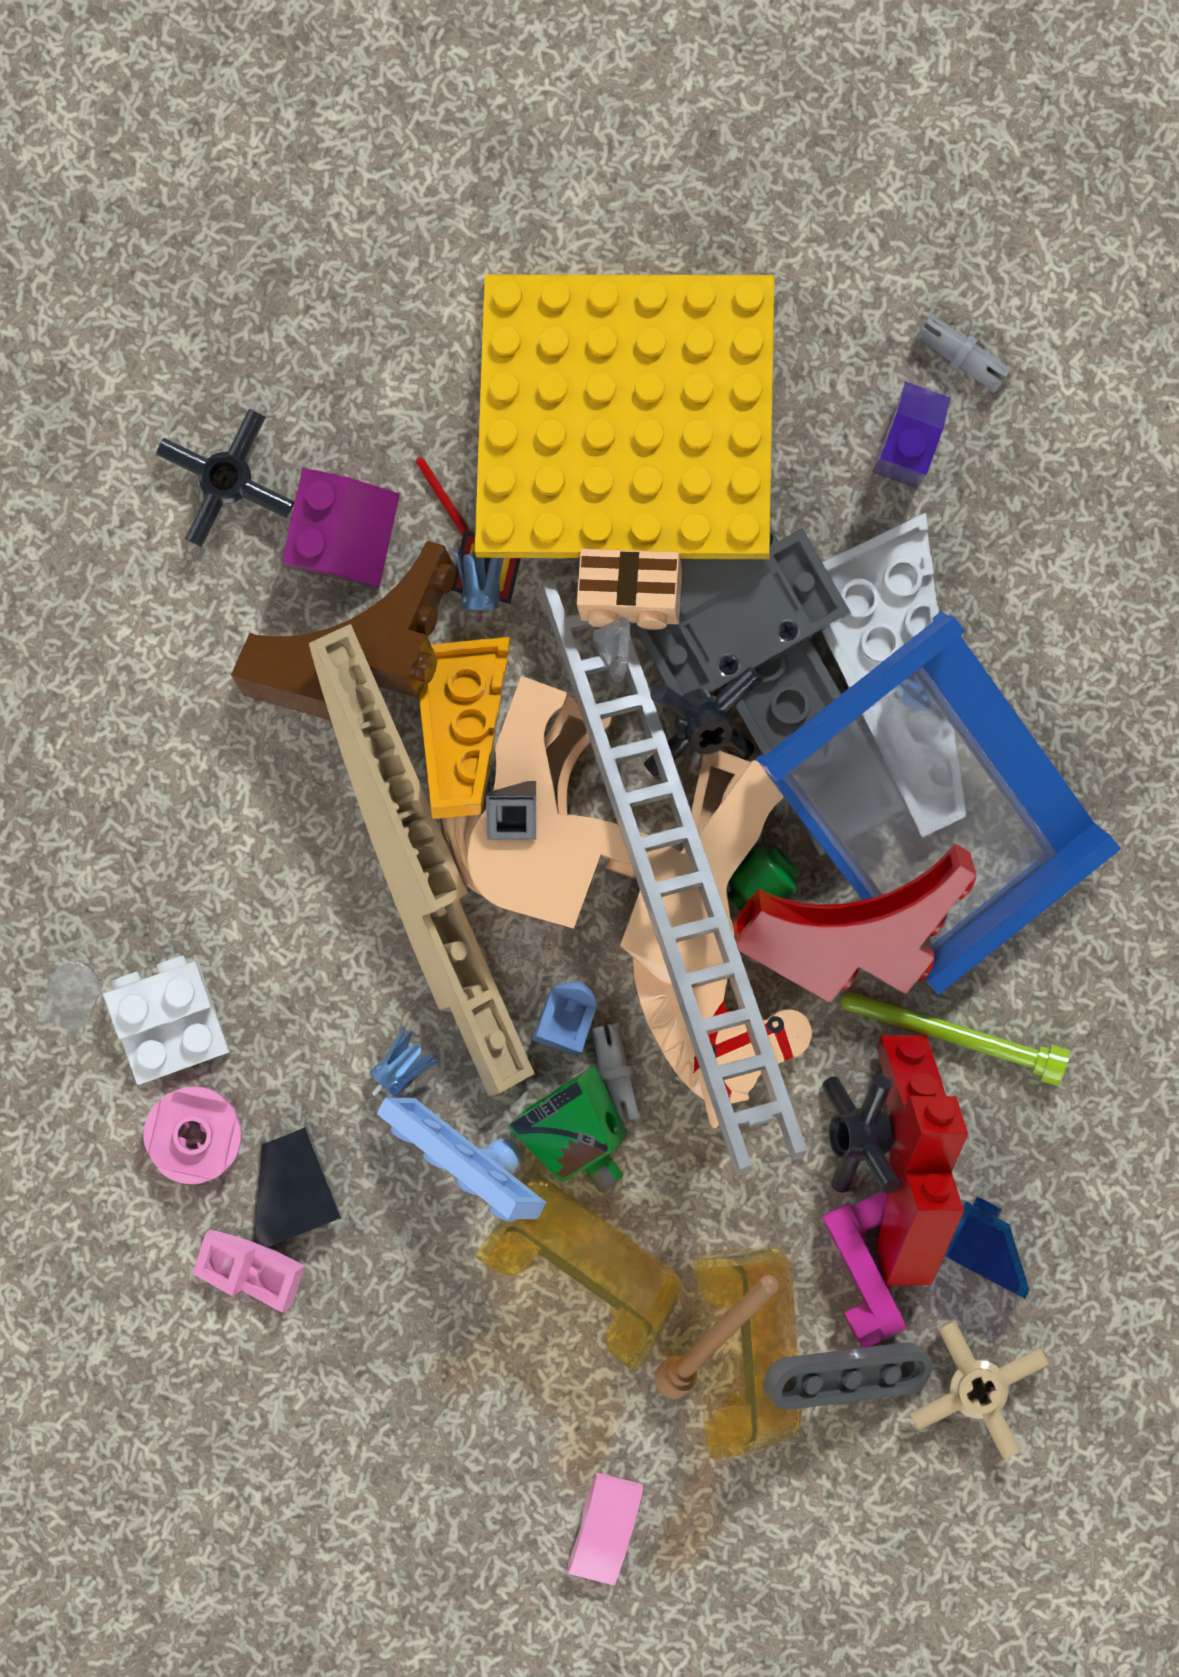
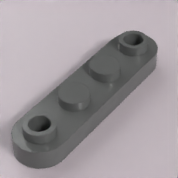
M911 1342L790 1356L778 1360L768 1369L763 1380V1391L767 1398L783 1410L908 1395L918 1391L925 1385L931 1375L933 1363L931 1357L924 1350Z

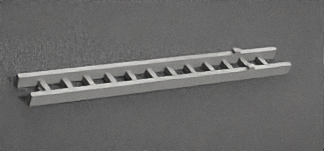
M555 581L542 582L540 594L572 686V694L575 703L578 704L736 1176L749 1173L752 1167L739 1127L748 1125L750 1128L773 1121L774 1117H777L791 1161L803 1158L807 1148L654 702L651 699V693L627 623L618 622L617 626L610 627L617 652L581 660L572 632L595 626L590 625L588 621H581L580 614L566 617ZM623 667L625 680L632 695L596 704L587 675ZM638 710L647 739L611 748L601 719ZM653 754L662 783L626 792L616 763ZM668 798L678 828L641 837L631 807ZM683 843L693 873L656 882L646 852ZM698 888L708 918L671 927L661 897ZM714 933L724 963L687 973L677 942ZM729 978L740 1009L702 1019L692 988ZM745 1024L756 1056L718 1066L708 1034ZM761 1070L771 1102L734 1112L723 1080Z

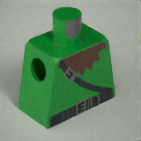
M594 1065L522 1110L508 1125L524 1145L562 1182L585 1169L598 1190L603 1191L624 1175L610 1156V1153L627 1137V1131Z

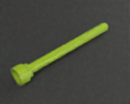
M847 992L841 998V1005L847 1011L1032 1068V1074L1039 1075L1040 1081L1059 1087L1070 1055L1069 1049L1053 1044L1049 1048L1040 1046L1039 1050L855 992Z

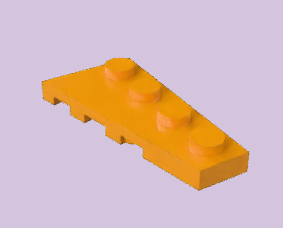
M510 637L431 644L437 657V667L432 680L423 686L419 696L432 819L479 815L482 813L509 659Z

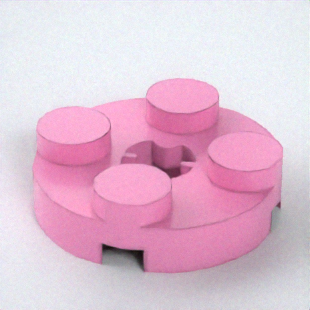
M189 1086L168 1093L152 1107L144 1125V1145L152 1162L164 1176L179 1183L200 1184L220 1176L234 1163L242 1144V1126L236 1108L220 1093L206 1087ZM188 1121L201 1123L200 1131L207 1133V1138L203 1145L201 1142H197L198 1149L186 1147L187 1139L180 1137L182 1126L190 1127Z

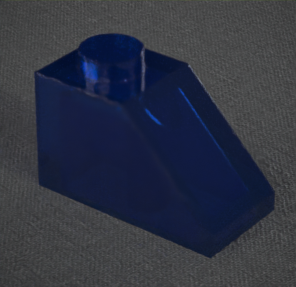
M976 1196L973 1204L961 1199L964 1212L945 1253V1257L1026 1299L1030 1290L1010 1225L999 1219L1003 1209L979 1196Z

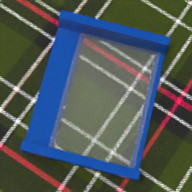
M942 611L932 618L933 622L764 757L760 755L756 758V761L861 900L880 896L914 880L941 859L954 843L971 852L977 874L972 890L964 899H957L950 908L941 930L935 936L929 935L935 958L934 965L924 980L937 995H940L1121 850L1112 836L1094 823L963 640L961 635L965 631L953 615L948 616Z

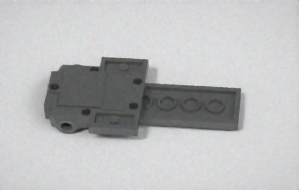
M772 514L770 515V560L681 559L683 569L679 624H667L665 628L658 630L639 627L637 623L633 624L666 685L681 696L696 689H705L714 693L723 687L726 688L749 666L753 667L760 674L763 681L735 706L763 756L841 695L809 638L851 614L803 528L778 541L772 528ZM856 720L790 771L792 774L799 776V784L844 843L906 808ZM802 822L804 828L806 829L820 856L826 854L824 849L821 847L818 841L814 838V836Z

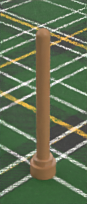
M772 1275L762 1277L684 1356L673 1355L668 1357L654 1373V1382L657 1389L664 1396L671 1399L684 1397L697 1382V1369L778 1291L779 1282L777 1278Z

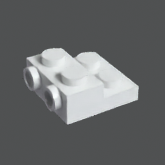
M184 955L157 964L159 974L141 980L139 973L134 972L110 981L113 990L103 994L118 1038L122 1040L137 1085L230 1053L199 962L193 961L187 964Z

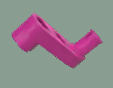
M883 1191L851 1207L846 1203L822 1215L823 1222L864 1301L843 1312L861 1348L873 1347L907 1329L887 1286L862 1240L865 1238L864 1232L882 1224L887 1196Z

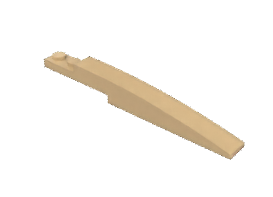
M350 624L308 643L336 738L385 879L438 1009L450 1007L488 1096L500 1094L535 1073L460 904L459 899L468 894L439 825L436 819H432L429 802Z

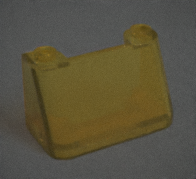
M538 1179L527 1182L525 1186L547 1202L539 1218L516 1219L515 1222H507L499 1218L477 1248L474 1257L502 1275H515L523 1272L537 1254L543 1256L614 1307L609 1313L613 1319L606 1331V1344L610 1353L634 1372H637L651 1353L681 1297L682 1285L678 1275L672 1268L555 1184Z
M768 1246L693 1251L695 1276L698 1278L700 1293L707 1302L714 1306L733 1307L766 1275L776 1277L779 1282L778 1291L741 1326L745 1394L727 1395L725 1407L714 1413L710 1420L704 1421L705 1442L709 1459L736 1457L789 1440L797 1433L801 1426V1408L793 1410L780 1409L764 1394L763 1380L768 1369L778 1360L785 1357L798 1356L793 1271L790 1260L784 1252L775 1247Z

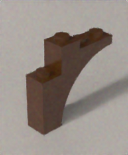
M426 541L419 557L396 587L369 609L348 621L317 632L295 636H264L249 633L231 673L243 696L331 721L308 643L351 624L378 687L419 698L424 684L432 680L437 667V657L427 636L432 634L438 618L437 608L443 594L450 592L456 576L455 566L445 546Z

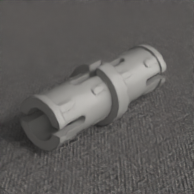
M932 313L925 325L939 334L940 337L922 327L915 339L951 362L949 364L950 368L955 371L959 368L989 388L992 393H995L1002 381L986 369L991 370L1004 379L1012 367L1005 365L977 346L978 340L972 335L968 338L964 337Z
M618 1022L606 1025L610 1045L607 1044L604 1026L589 1030L590 1034H592L600 1071L598 1073L623 1122L621 1101H623L627 1120L640 1118L641 1116L640 1112H638L630 1075L635 1074L633 1064H627L620 1031L621 1025Z

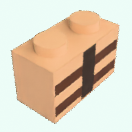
M581 549L577 608L581 621H588L590 625L601 628L615 627L618 622L637 623L639 627L651 630L663 629L667 624H679L683 569L679 552Z

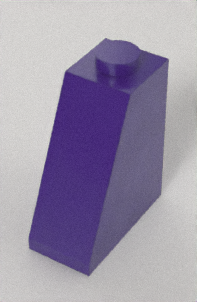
M905 381L872 472L918 488L928 473L943 432L950 397Z

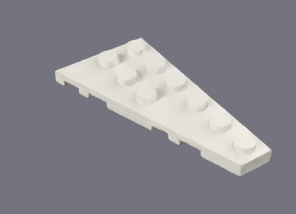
M926 513L822 562L851 612L849 616L821 631L848 689L933 622L932 618L939 613ZM895 687L861 716L920 838L966 816L954 730L938 707L929 711H919L904 705L899 700Z

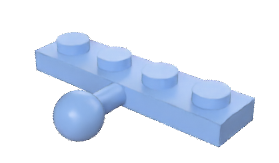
M384 1098L377 1115L392 1126L391 1132L399 1139L413 1143L424 1152L423 1157L427 1162L438 1168L446 1169L457 1178L456 1184L462 1190L480 1196L490 1204L489 1210L493 1215L507 1222H515L516 1219L539 1218L547 1202L513 1176L520 1168L522 1162L521 1151L514 1142L508 1139H497L486 1148H477L416 1098Z

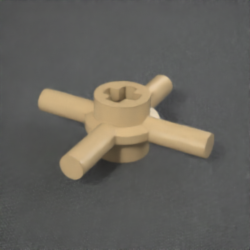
M955 1319L938 1327V1330L958 1369L951 1378L949 1394L909 1413L917 1430L919 1431L960 1411L967 1417L984 1420L1003 1460L1018 1454L1020 1449L1000 1410L1007 1401L1009 1385L1049 1366L1042 1350L1038 1348L998 1368L989 1361L974 1359ZM975 1378H979L983 1383L990 1380L991 1386L985 1390L987 1398L983 1401H979L975 1396L968 1399L967 1393L973 1390L971 1381Z

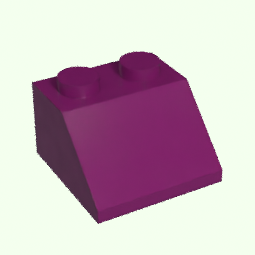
M302 467L282 564L288 569L380 588L400 493L350 477Z

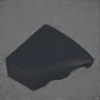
M308 1126L262 1144L254 1243L267 1248L342 1218Z

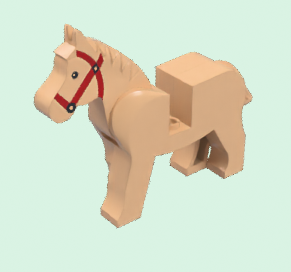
M521 676L495 746L496 777L493 791L526 781H536V840H487L485 796L481 814L440 818L441 832L465 885L502 909L574 929L600 857L609 860L606 868L608 870L630 878H634L635 873L618 824L595 818L567 815V790L571 773L581 754L591 744L578 704L575 703L574 698L568 696L567 692ZM559 712L550 732L545 736L548 723ZM612 717L601 719L605 731L609 728ZM717 751L712 754L702 755L691 813L734 935L726 892L728 882L734 871L759 839L767 816L784 796L757 761L749 762L722 751ZM793 774V776H794V777L796 778V780L798 781V780H799V776ZM639 832L641 837L647 836V834ZM671 846L646 852L656 882L693 873L684 846L681 852ZM698 888L661 897L671 927L708 918ZM639 891L620 947L633 957V977L639 1003L655 1040L676 1074L696 1095L704 1100L708 1121L712 1128L715 1129L718 1127L719 1122L641 891ZM714 933L677 942L687 973L724 963ZM727 979L692 988L702 1019L731 1012L724 1006ZM783 1009L773 1013L766 1019H762L778 1064L801 1055L808 1048L812 1038V1030L807 1017L801 1012ZM745 1024L708 1034L718 1066L756 1056ZM761 1070L723 1080L731 1104L749 1100L748 1092L754 1087L758 1077L762 1074Z

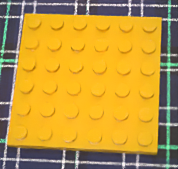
M485 274L475 531L476 557L580 558L581 549L679 552L680 559L770 560L774 275Z

